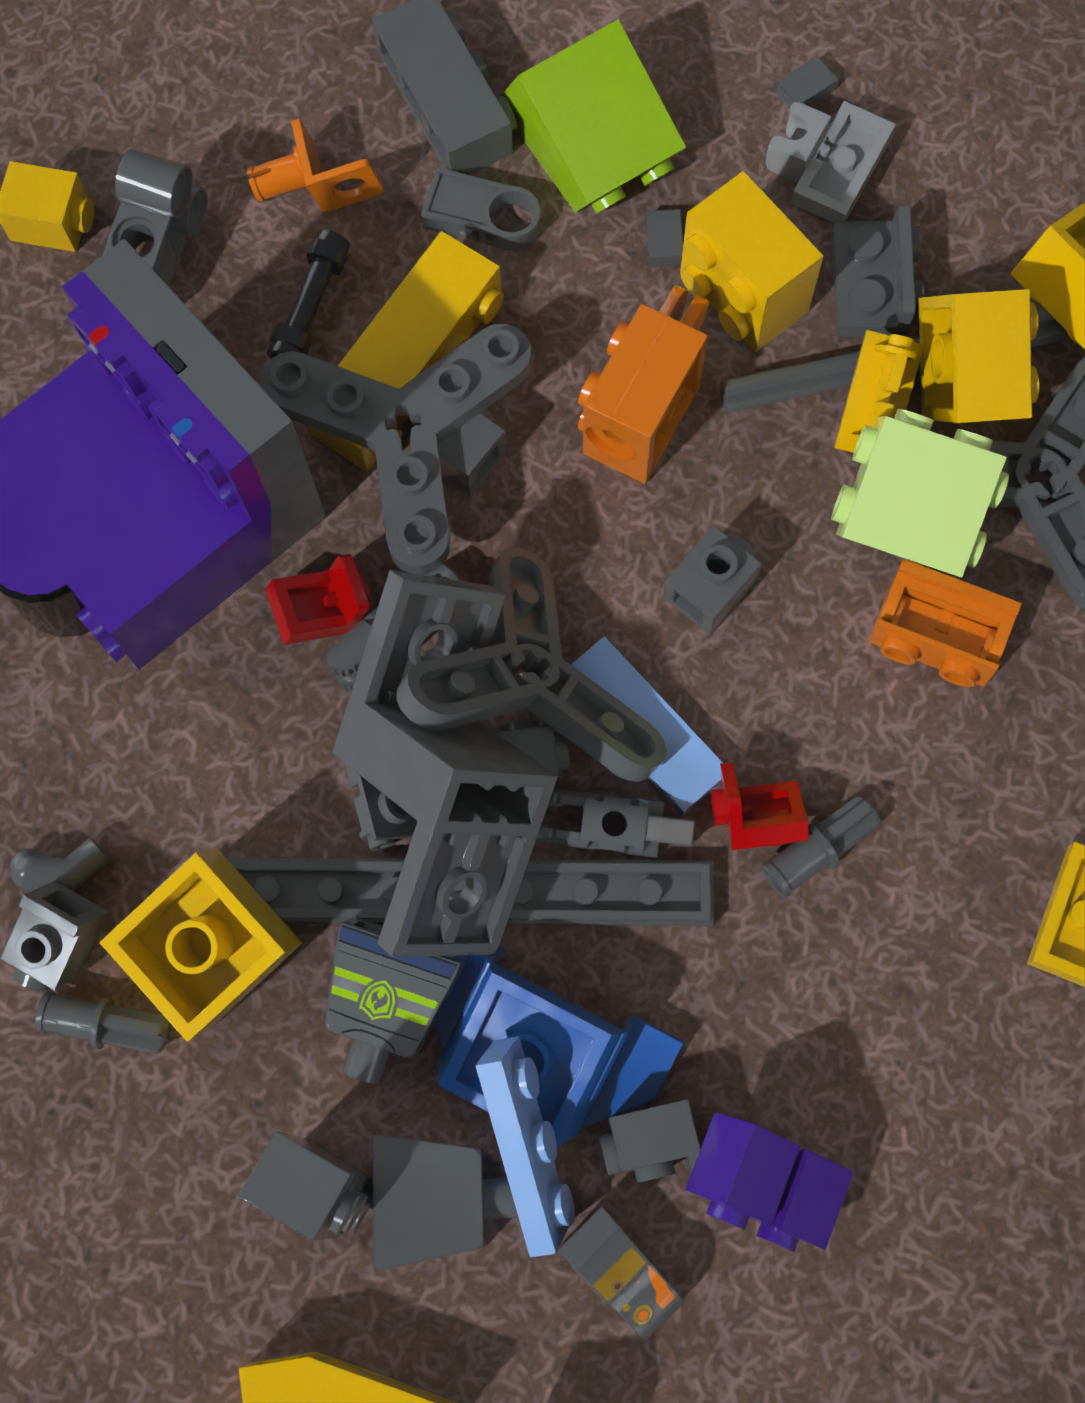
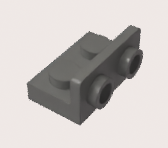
M897 205L892 221H834L831 238L835 337H864L866 330L889 336L896 334L906 337L913 316H919V298L924 297L923 280L914 279L913 262H918L920 258L921 230L919 226H911L910 205Z

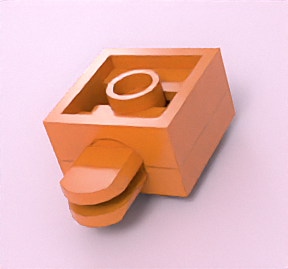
M678 285L673 286L659 312L641 304L630 323L622 320L618 324L607 348V355L611 356L602 373L595 370L591 372L578 399V404L583 406V413L578 423V429L583 431V454L644 484L648 482L698 392L701 383L708 335L700 332L699 329L707 314L709 300L696 295L679 322L678 320L687 300L688 290Z

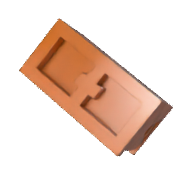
M903 558L891 581L868 642L880 646L881 654L895 662L910 665L918 661L939 669V676L954 685L973 687L975 684L984 687L998 670L999 665L996 663L999 662L1022 603Z

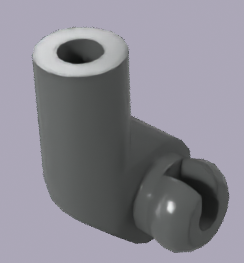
M90 837L65 858L38 854L36 849L32 848L22 849L13 856L10 862V871L12 872V880L15 885L27 893L53 881L75 891L108 864L110 859Z

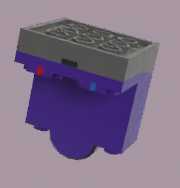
M123 239L62 286L74 308L67 314V318L78 336L86 344L84 348L87 353L0 419V595L22 618L38 631L57 637L82 636L91 632L115 662L127 655L140 670L327 517L292 420L134 248Z

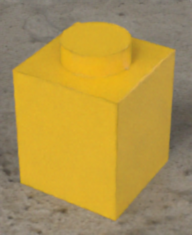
M10 161L0 191V224L10 241L77 252L82 232L88 233L94 220L93 200L88 197L76 172Z

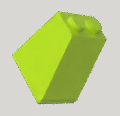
M619 19L519 74L500 96L505 97L512 108L517 122L516 131L575 213L590 204L596 214L626 197L622 186L637 177L641 178L644 186L675 169L670 158L686 148Z

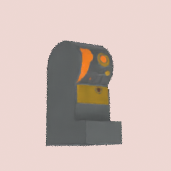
M599 1206L558 1248V1252L611 1308L614 1307L645 1342L685 1303L602 1206Z

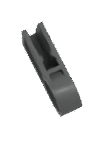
M439 167L436 168L421 212V217L425 218L423 228L438 232L443 231L449 235L485 243L504 250L517 251L527 248L535 242L541 229V208L538 199L529 190ZM508 205L524 207L534 217L529 226L517 232H505L497 228L492 223L491 218L496 211Z

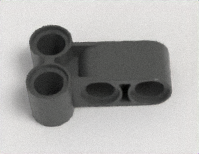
M130 149L124 154L118 166L115 193L118 201L121 203L103 255L123 239L134 250L143 242L154 241L151 252L142 258L169 287L186 237L195 238L202 226L207 212V192L205 188L193 185V173L188 165Z

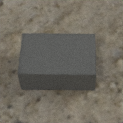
M816 56L778 81L775 93L789 109L790 105L794 102H800L811 107L836 90L838 78Z
M681 210L646 211L645 226L648 267L681 265L683 252Z

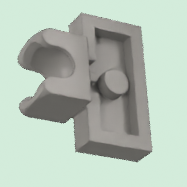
M846 101L842 103L834 120L830 123V115L803 103L794 102L790 105V115L786 127V135L791 139L783 136H774L771 139L766 154V167L768 170L798 183L793 191L791 204L832 223L834 221H846L891 141L896 124Z

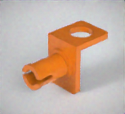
M300 118L291 120L297 145L294 147L293 154L257 166L247 167V175L253 177L248 179L249 184L259 203L306 187L321 210L327 212L384 193L382 182L368 159H361L322 172L317 146ZM356 178L364 180L361 186L352 190L342 191L334 188L339 182L347 179Z

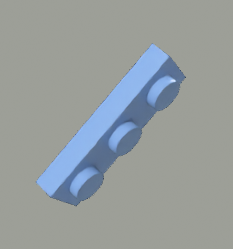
M519 1036L494 1040L475 1066L530 1257L556 1254L569 1226L574 1222V1202L569 1187L566 1184H560L554 1163L557 1156L555 1133L550 1122L542 1120L536 1099L539 1094L538 1072L533 1060L530 1057L525 1058Z

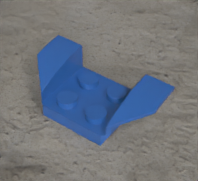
M500 945L496 955H468L466 967L436 1021L442 1048V1054L439 1059V1086L488 1112L475 1065L494 1040L519 1036L525 1058L530 1057L535 1063L539 1077V1094L536 1099L542 1120L549 1121L553 1127L557 1147L579 1134L581 1128L629 1111L656 1098L683 1045V1040L633 1014L629 1017L623 1030L498 965L497 963L505 949Z

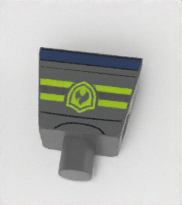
M354 916L342 922L338 931L325 1028L331 1032L353 1039L343 1072L354 1079L378 1084L381 1081L390 1052L405 1058H413L422 1049L466 967L469 956L391 957L377 944L383 926Z

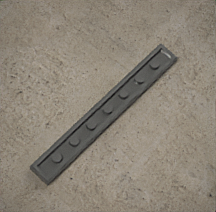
M227 858L285 924H341L355 916L378 925H383L405 860ZM529 860L506 926L713 927V861ZM467 879L459 882L452 890L450 896L459 890H463Z

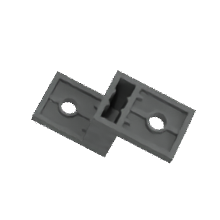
M389 570L332 752L417 820L377 944L391 957L496 955L558 776L479 721L445 730H429L411 722L401 711L396 699L397 688L413 665L425 660L489 647L506 594L490 585ZM438 630V639L434 648L427 650L420 656V648L424 639L430 633ZM467 879L464 889L450 896L454 887L462 880Z

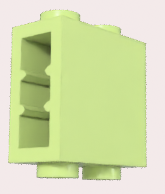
M897 409L895 418L888 416L877 417L875 426L865 425L858 438L852 460L861 463L853 487L844 484L835 502L831 520L839 522L836 535L962 578L966 566L974 568L982 555L987 533L980 531L988 507L996 509L1005 493L1009 473L1002 471L1007 457L991 452L993 440L962 429H957L954 439L930 431L934 420L907 410Z

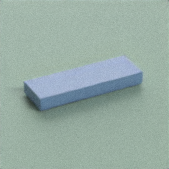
M605 636L571 664L649 722L660 733L667 751L665 760L648 779L682 816L710 793V788H716L721 783L720 763L723 762Z

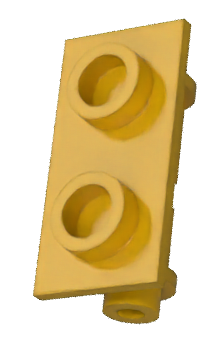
M866 330L834 448L854 453L858 438L865 425L874 427L877 417L888 416L895 418L897 409H907L924 348L923 344L915 343L914 339L901 335L891 334L889 336Z

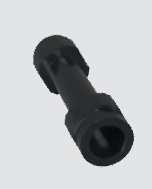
M323 229L319 230L316 238L312 239L306 253L310 267L286 323L276 324L270 337V346L266 353L270 359L280 353L290 351L308 354L311 346L310 337L307 334L332 274L340 275L347 261L346 255L349 251L350 243L342 235Z

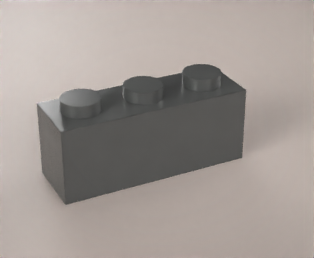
M411 0L372 18L377 52L444 169L470 175L513 155L512 131L517 129V122L512 108L505 97L502 96L496 99L489 87L491 85V78L487 66L478 52L469 53L464 44L465 33L453 9L445 11L439 0Z
M275 1131L238 1197L308 1239L318 1241L338 1238L342 1232L347 1233L349 1230L355 1232L373 1203V1195L366 1191L373 1177L306 1138Z

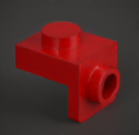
M351 554L338 556L327 571L272 579L265 589L284 645L347 634L369 610V586L366 578L361 573H358Z
M733 762L720 763L722 787L710 788L715 826L727 825L732 850L809 841L808 820L797 780L738 788Z

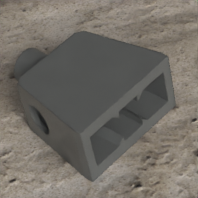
M384 1135L372 1136L374 1270H384L485 1248L486 1219L519 1218L508 1178H485L483 1150Z

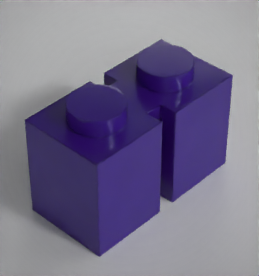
M715 1112L685 1190L709 1200L710 1204L706 1214L743 1230H745L749 1219L760 1223L756 1236L782 1248L795 1252L798 1241L801 1240L826 1250L853 1171L810 1150L802 1148L800 1152L799 1145L756 1124Z

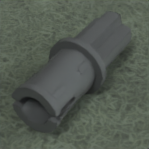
M855 797L816 827L808 824L809 841L791 844L769 862L763 863L761 871L772 888L782 898L786 899L791 895V892L826 866L831 869L837 867L840 864L839 856L879 827L881 823L879 815L868 800Z
M47 990L38 1004L35 1028L41 1033L49 1032L89 1040L91 1047L95 1049H101L105 1044L158 1054L162 1052L167 1044L170 1022L164 1015L115 1006L112 998L104 997L100 1002L55 994V992Z

